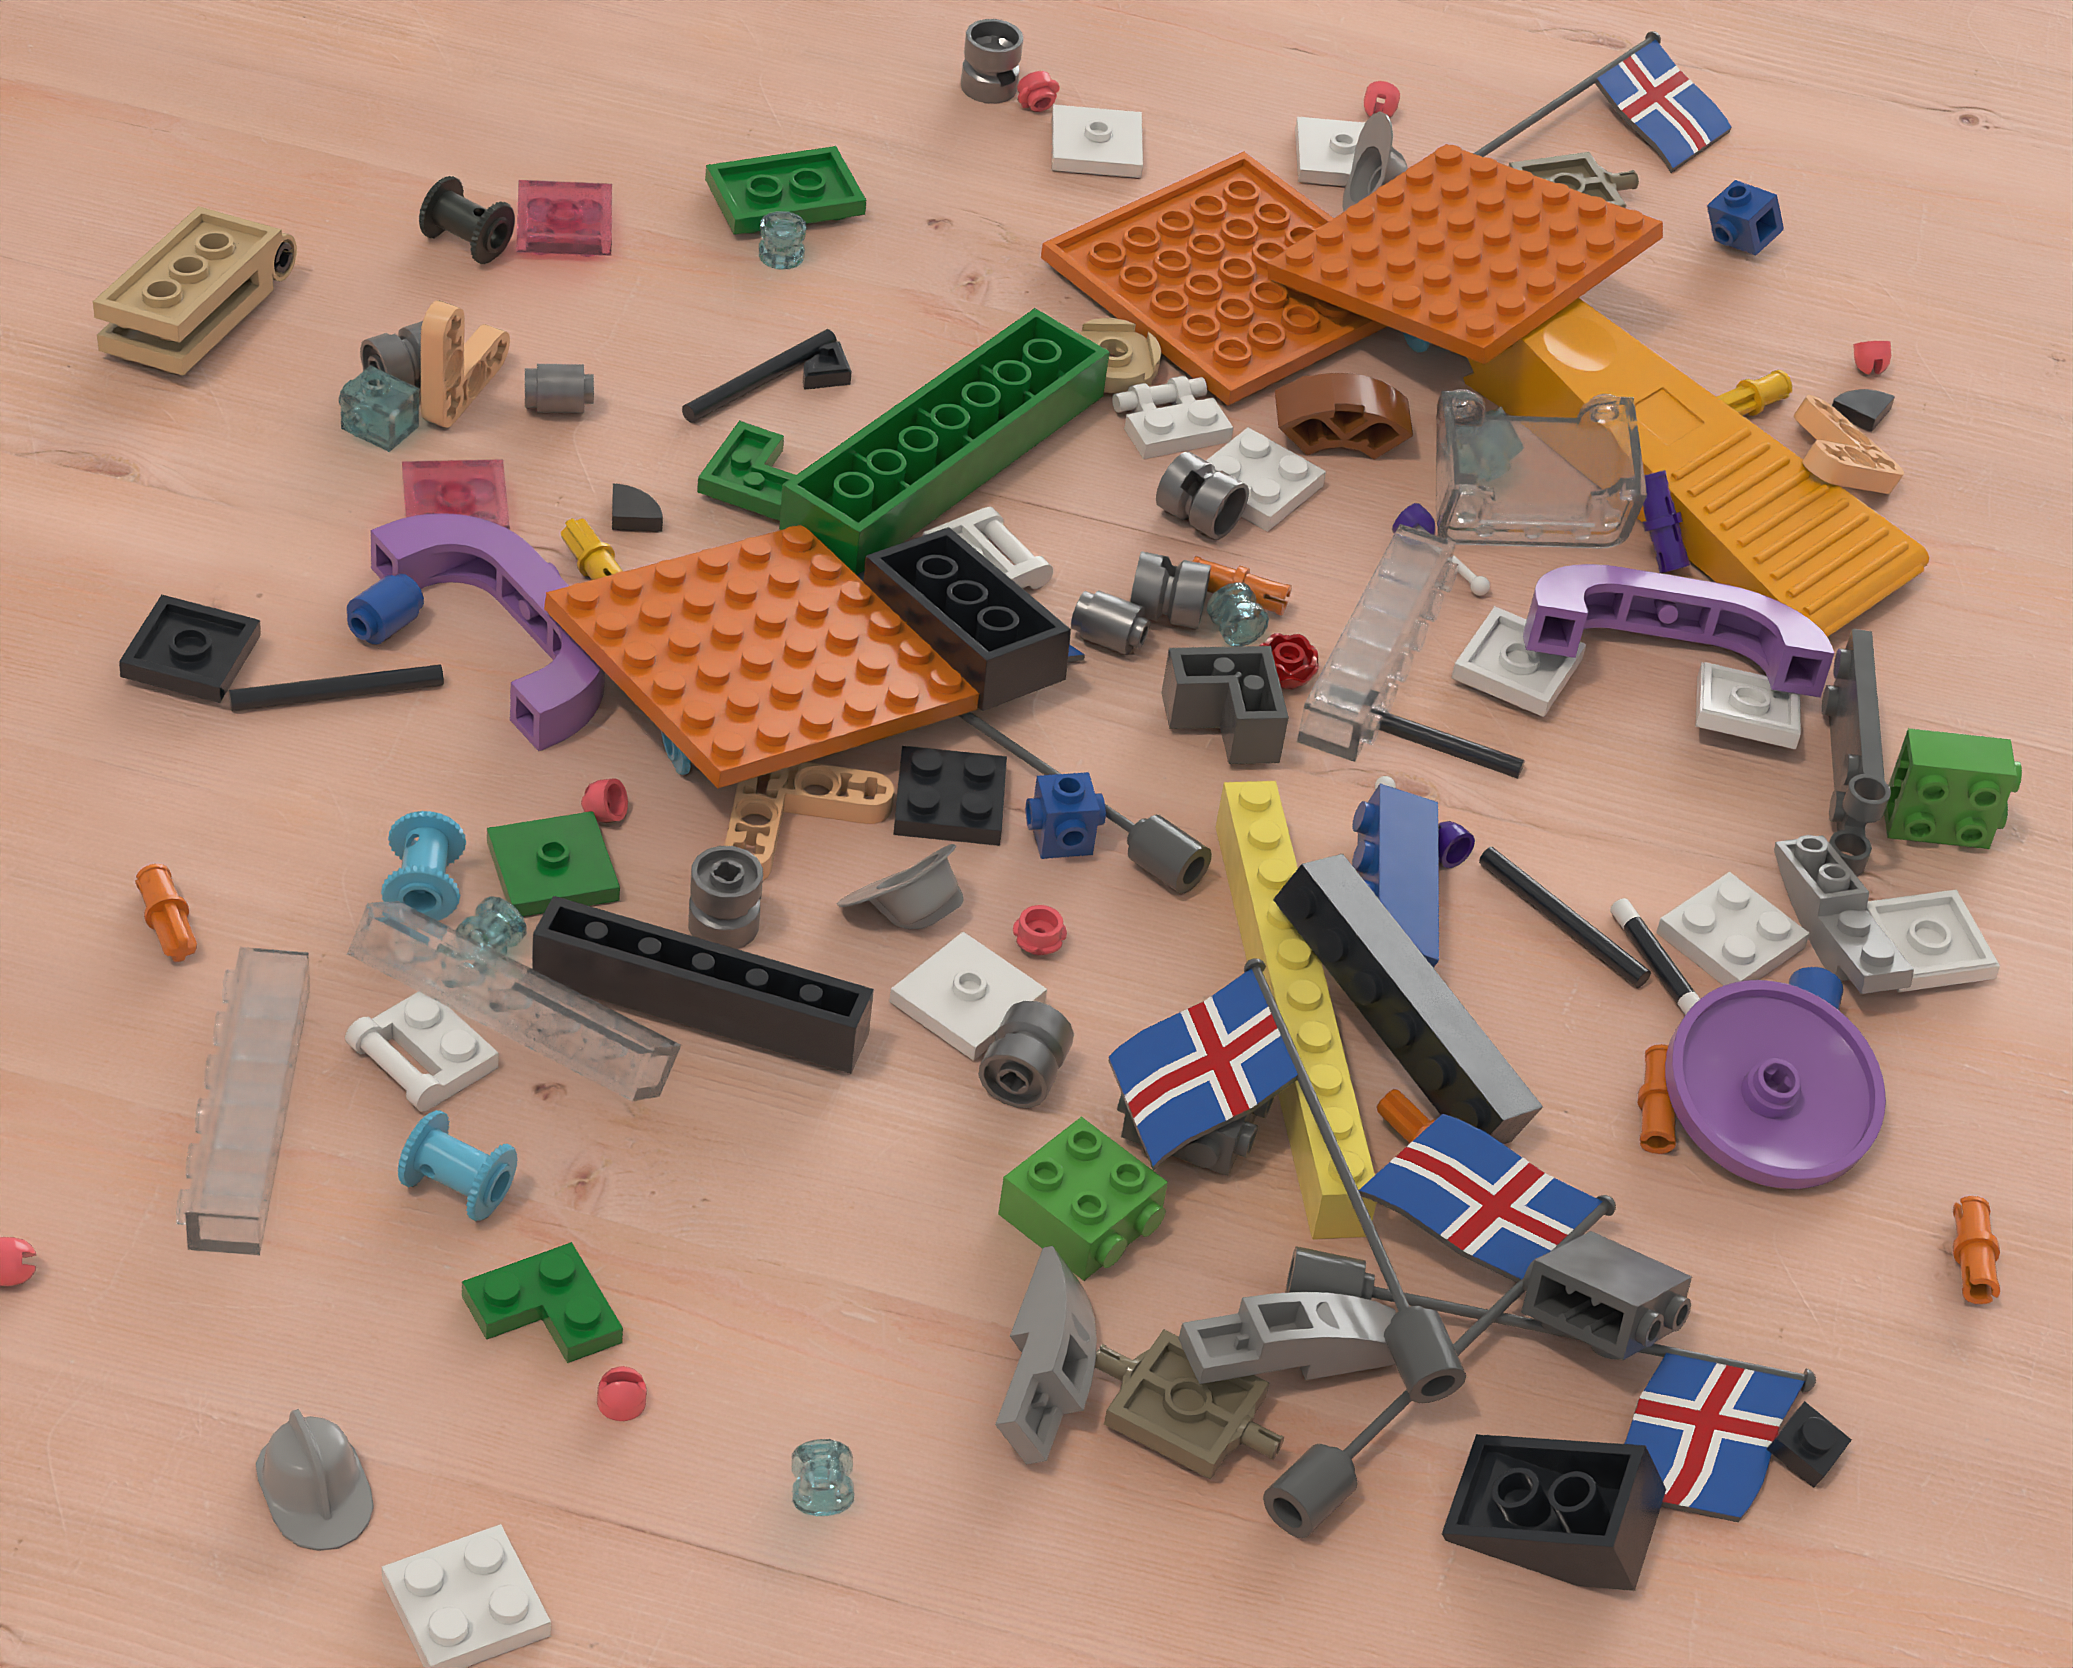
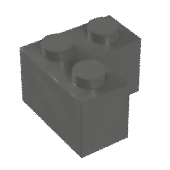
M1271 646L1169 648L1161 692L1169 729L1220 728L1229 764L1280 763L1289 717Z

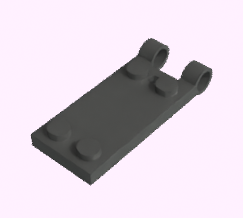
M1851 629L1846 648L1837 649L1833 666L1835 682L1833 686H1825L1821 712L1822 715L1829 716L1834 791L1830 800L1829 820L1837 822V832L1831 836L1829 843L1853 873L1859 876L1864 872L1872 850L1871 843L1865 835L1866 824L1876 822L1883 817L1891 790L1884 779L1872 631ZM1843 852L1850 853V854H1852V855H1854V856H1850V855L1844 854Z

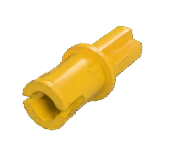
M1778 369L1756 380H1742L1735 389L1716 397L1739 414L1745 415L1749 413L1751 416L1760 414L1764 406L1788 398L1793 390L1792 382L1787 373Z
M571 518L565 522L566 527L561 531V538L578 560L577 568L583 576H588L594 580L623 571L614 559V549L608 543H604L599 539L585 519L581 518L575 521V519Z

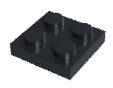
M161 594L119 661L120 677L221 703L261 636L260 620Z
M902 746L893 835L1000 846L1007 756Z

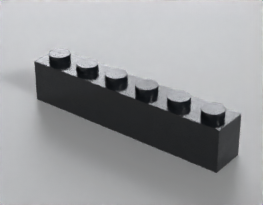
M1344 854L1301 864L1273 901L1439 1114H1445L1486 1132L1502 1144L1512 1142L1543 1108L1541 1103Z
M557 896L552 897L533 932L532 980L850 1074L869 1036L874 989Z

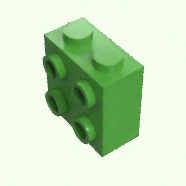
M1908 728L1888 785L1891 795L1884 813L1887 838L1990 849L1996 830L2005 827L2008 816L2007 801L2010 793H2016L2019 790L2022 778V766L2020 762L2014 761L2011 739Z
M1081 1116L1003 1177L998 1215L1042 1249L1053 1246L1071 1271L1085 1281L1102 1266L1104 1268L1113 1266L1120 1259L1126 1247L1140 1235L1147 1237L1159 1227L1166 1213L1163 1205L1168 1182Z

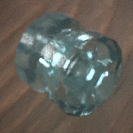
M776 211L762 218L760 222V236L763 239L759 243L758 255L763 264L775 269H791L803 262L805 248L802 242L806 237L807 227L802 217L791 212Z
M1240 582L1231 583L1220 588L1212 595L1207 604L1208 615L1212 622L1219 626L1222 638L1227 644L1235 647L1245 646L1256 641L1264 634L1269 624L1268 614L1260 604L1256 603L1257 599L1251 587Z
M494 896L485 898L475 909V916L465 918L455 930V938L464 954L473 962L489 968L497 966L507 955V947L517 946L527 934V926L520 912L508 901Z
M817 1439L805 1442L794 1450L791 1458V1469L795 1478H797L792 1488V1502L795 1507L801 1512L813 1516H831L847 1510L854 1502V1484L848 1477L853 1470V1454L850 1448L835 1440Z

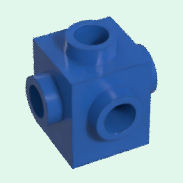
M1734 180L1707 205L1714 241L1755 256L1784 230L1777 194L1759 187Z
M1089 772L1037 776L1034 798H1027L1025 814L1028 829L1034 832L1040 858L1093 855L1097 826L1105 824L1106 808L1102 793L1095 794Z

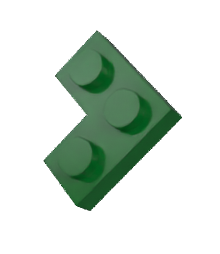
M739 420L698 476L697 492L780 521L782 485L795 476V474L772 467L783 452L784 435Z
M572 1242L462 1281V1298L486 1340L542 1320L567 1363L623 1342L622 1325Z

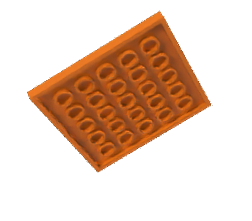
M1445 144L1267 262L1268 279L1486 364L1663 238V221L1643 215L1640 211L1629 210L1607 202L1601 197L1590 196L1573 190L1565 184L1554 183L1534 176L1531 172L1498 163L1492 158H1484L1462 150L1459 146Z
M1245 151L1042 243L1041 259L1117 319L1136 324L1135 332L1143 335L1145 338H1147L1148 332L1151 333L1160 344L1161 353L1193 379L1203 377L1206 381L1207 390L1228 406L1388 327L1268 279L1267 262L1334 218Z
M802 525L791 526L772 533L749 537L738 542L704 549L700 552L670 560H662L655 564L617 572L613 575L583 583H575L568 587L546 592L544 610L717 789L972 712L978 708L979 693L960 673L954 670L810 530Z

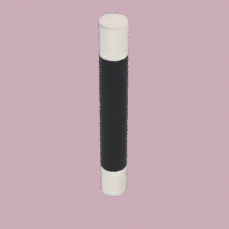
M1623 898L1616 901L1611 906L1610 912L1686 1015L1690 1008L1700 999L1629 900Z

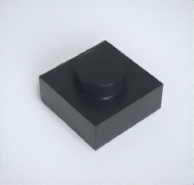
M1804 1401L1770 1443L1767 1450L1814 1488L1825 1477L1852 1439Z

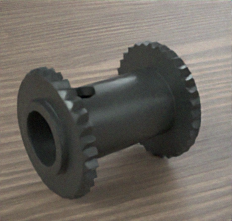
M454 176L440 179L430 188L421 205L419 213L421 232L425 236L434 239L446 230L470 242L471 255H473L474 261L480 264L491 262L505 250L512 237L515 226L513 208L510 204L500 201L486 209L464 198L463 185L460 179Z

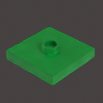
M583 812L487 828V844L512 918L544 913L553 896L587 906L620 900V886L594 812Z

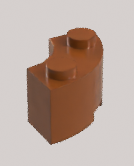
M1326 373L1302 376L1275 390L1278 428L1307 456L1323 449L1345 447L1361 451L1375 460L1413 436L1408 398L1381 380L1359 374Z

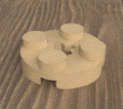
M1100 318L1083 323L1082 331L1079 334L1110 351V354H1115V357L1109 356L1104 392H1126L1130 386L1146 383L1151 387L1153 379L1158 374L1161 358L1160 344L1151 333L1148 332L1147 338H1145L1143 335L1135 332L1136 324L1122 319Z

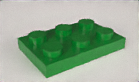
M836 146L706 165L705 180L734 235L756 233L762 230L788 226L797 227L802 224L827 220H842L847 217L865 215L867 200Z

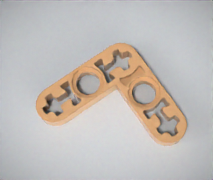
M436 300L428 308L421 326V416L428 422L449 428L504 364L510 346V335L504 330L482 324L464 344L465 316L463 309Z
M1813 395L1805 397L1795 412L1794 418L1817 440L1802 461L1804 466L1814 475L1830 484L1891 494L1904 475L1903 469L1829 403Z
M804 762L738 782L724 846H735L744 850L746 845L755 846L754 856L758 858L763 867L764 881L772 871L783 812L863 824H876L886 820L892 812L894 785L889 778L877 772ZM760 781H768L766 795L757 793V786ZM809 785H821L829 789L830 792L822 796H816L804 791V788ZM841 791L847 792L846 797L840 796ZM865 796H872L874 799H865ZM751 814H759L768 818L769 822L763 825H751L742 818Z

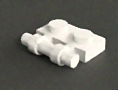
M1186 376L1173 377L1168 380L1167 384L1149 387L1146 383L1132 385L1128 391L1116 393L1112 397L1113 407L1116 412L1132 410L1133 413L1126 414L1124 430L1143 459L1229 443L1232 438L1233 426L1215 399L1195 400L1196 397L1207 394V385L1203 377L1187 379ZM1170 402L1172 404V406L1162 408H1156L1155 406Z

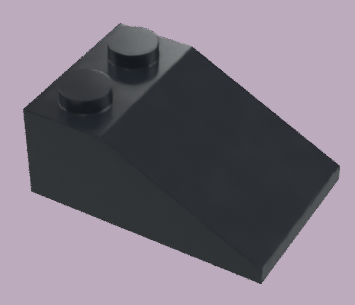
M1476 1434L1442 1535L1445 1541L1576 1586L1635 1591L1665 1496L1666 1487L1646 1445Z

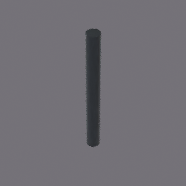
M826 329L682 406L683 416L688 422L693 423L805 363L818 354L821 346L837 342L835 334L830 329Z
M438 664L229 690V702L231 711L440 686L444 684L442 666Z
M1332 693L1329 695L1324 711L1517 779L1524 767V759Z
M1489 847L1482 853L1479 863L1636 988H1640L1646 983L1651 971L1494 847Z

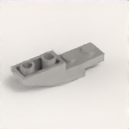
M1805 835L1798 839L1775 842L1774 852L1789 899L1802 928L1810 933L1808 939L1825 969L1835 974L1841 981L1851 980L1861 994L1911 987L1913 967L1866 909L1869 891L1823 835Z
M1053 1246L1042 1249L1010 1337L1022 1354L995 1424L1026 1465L1047 1461L1063 1414L1084 1411L1096 1360V1325L1091 1302L1080 1281Z
M1292 1292L1242 1298L1237 1314L1182 1323L1178 1339L1199 1384L1300 1367L1305 1380L1396 1365L1384 1339V1331L1391 1323V1319L1396 1314V1311L1376 1301L1335 1293Z

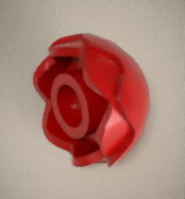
M1274 633L1265 643L1263 642L1259 645L1271 646L1282 689H1294L1307 684L1319 670L1318 651L1301 634L1289 636Z

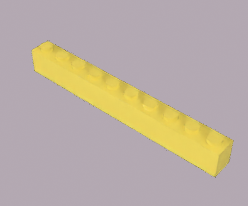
M1276 781L1224 782L1215 828L1246 960L1258 958L1266 965L1263 971L1265 979L1359 1190L1375 1176L1322 962L1273 901L1275 896L1298 869ZM1296 1080L1278 1093L1311 1237L1312 1239L1366 1237L1299 1082ZM1362 1197L1371 1220H1373L1377 1202Z

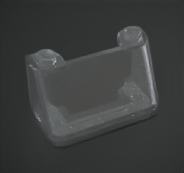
M1466 389L1441 391L1437 403L1436 527L1437 536L1442 541L1456 545L1601 549L1617 546L1626 541L1630 536L1647 497L1634 397H1616L1611 394H1600L1594 396L1583 405L1577 418L1486 415L1485 400L1482 396Z

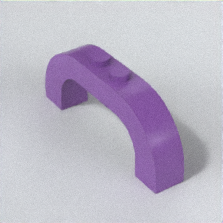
M442 513L417 515L399 519L371 530V569L380 579L387 575L405 574L411 577L420 589L434 584L449 582L464 583L481 588L491 594L553 659L544 668L512 681L510 688V721L538 751L568 739L591 720L603 698L605 672L544 610L546 592L569 586L561 578L557 568L552 563H547L532 546L509 529L491 521L467 515Z
M1598 564L1564 566L1544 574L1536 584L1523 631L1526 650L1576 658L1583 629L1610 628L1715 645L1740 653L1756 662L1765 671L1772 690L1820 698L1835 654L1828 637L1815 623L1793 608L1767 596L1721 583Z

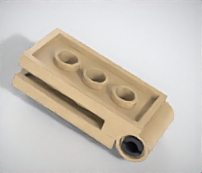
M198 206L92 301L94 318L110 322L97 334L99 351L121 357L127 361H135L162 369L168 373L184 376L274 290L273 280L280 282L289 276L297 255L295 238L292 235L282 233V229Z

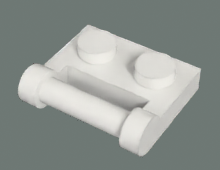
M993 507L982 508L923 532L924 536L950 527L1021 588L1030 586L1032 589L1041 588L1049 582L1053 575V567L1042 556L1035 557L1003 525L1004 520ZM988 539H990L1015 565H1013Z
M428 987L423 988L372 1019L370 1017L359 1018L348 1028L345 1035L346 1043L357 1053L368 1054L407 1091V1100L421 1112L435 1107L496 1070L499 1063V1053ZM393 1038L430 1074H422L387 1041Z

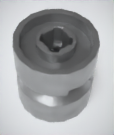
M983 19L969 25L965 37V60L963 61L961 88L968 97L983 103L998 104L1006 102L1015 96L1019 81V63L1023 47V34L1017 26L999 19Z
M423 321L399 329L398 336L396 334L384 333L362 341L360 358L363 371L372 391L379 399L385 401L412 391L414 385L421 388V326Z
M1187 451L1176 457L1166 469L1157 488L1156 503L1157 506L1181 520L1189 519L1191 526L1218 540L1227 535L1239 521L1248 502L1249 488L1248 485L1223 470L1216 472L1214 465Z
M1141 551L1130 602L1145 608L1144 618L1156 621L1164 614L1168 616L1171 624L1198 629L1205 603L1211 565L1183 560L1178 566H1173L1168 556Z
M717 846L705 850L696 857L691 867L688 929L692 936L735 949L742 948L754 940L759 931L763 867L758 858L749 851L735 846Z
M1021 1001L1013 1004L1006 1012L996 1032L995 1041L990 1044L979 1066L978 1076L982 1086L1000 1102L1016 1108H1032L1040 1105L1046 1099L1057 1077V1071L1062 1066L1073 1044L1074 1032L1070 1022L1062 1013L1050 1005L1038 1001Z

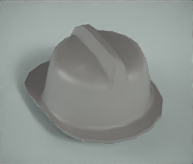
M1383 112L1372 114L1360 132L1351 174L1343 194V211H1346L1350 206L1355 205L1376 191L1380 186L1385 185L1408 169L1403 155L1392 147V123L1389 116Z
M950 844L911 868L850 893L842 898L837 905L840 908L848 907L869 900L894 925L899 927L923 929L935 924L959 908L964 901L963 893L958 886L947 858L955 850L956 845Z
M299 1409L291 1411L289 1421L273 1433L269 1443L260 1452L256 1462L258 1482L273 1521L285 1538L299 1547L316 1551L341 1548L356 1540L369 1525L373 1511L371 1488L355 1449L337 1424L325 1418L303 1417Z

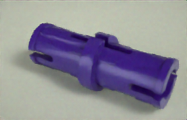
M1666 470L1634 478L1646 521H1643L1642 524L1644 531H1649L1659 573L1691 565L1679 522H1682L1683 519L1681 512H1676Z

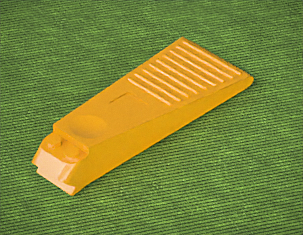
M1580 298L1573 301L1488 363L1482 364L1468 358L1473 372L1463 377L1466 385L1503 409L1641 522L1646 521L1634 478L1666 470L1676 512H1681L1683 519L1682 522H1679L1688 559L1716 583L1750 590L1793 608L1815 623L1827 637L1924 572V567L1929 563V554L1920 543L1841 486L1830 484L1814 475L1804 466L1802 458Z

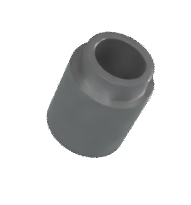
M537 364V368H525V408H537V413H584V404H594V374H584V364Z
M1084 591L1074 609L1071 629L1080 632L1082 639L1128 655L1133 647L1140 649L1144 644L1149 632L1150 620L1144 618L1145 608L1143 606L1102 591H1097L1095 594Z

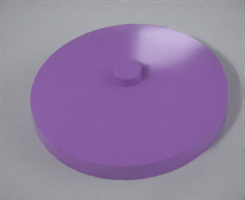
M1767 980L1740 981L1719 987L1699 999L1690 1008L1675 1029L1668 1046L1665 1062L1667 1091L1676 1116L1683 1128L1698 1147L1712 1160L1728 1171L1754 1183L1775 1188L1801 1189L1831 1182L1844 1175L1858 1163L1872 1146L1881 1129L1886 1105L1885 1086L1882 1072L1873 1050L1858 1028L1843 1013L1824 999L1799 987Z

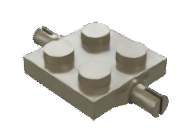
M1590 152L1509 163V167L1531 172L1534 176L1554 183L1565 184L1573 190L1590 196L1601 197L1607 202L1626 208V203L1617 191L1637 189L1639 184L1638 174L1635 173V170L1612 174L1599 166Z
M1163 1329L1149 1350L1133 1360L1108 1348L1104 1344L1100 1346V1350H1097L1094 1369L1097 1368L1122 1381L1120 1392L1107 1408L1104 1425L1209 1479L1213 1477L1227 1454L1238 1448L1242 1443L1268 1456L1272 1460L1279 1453L1284 1442V1436L1278 1435L1253 1422L1254 1414L1266 1398L1269 1382L1255 1375L1199 1384L1178 1339L1179 1336Z

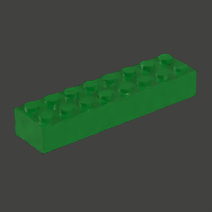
M1032 309L782 485L779 530L802 525L810 530L856 575L865 571V558L867 555L904 543L1102 398L1110 351L1038 309Z

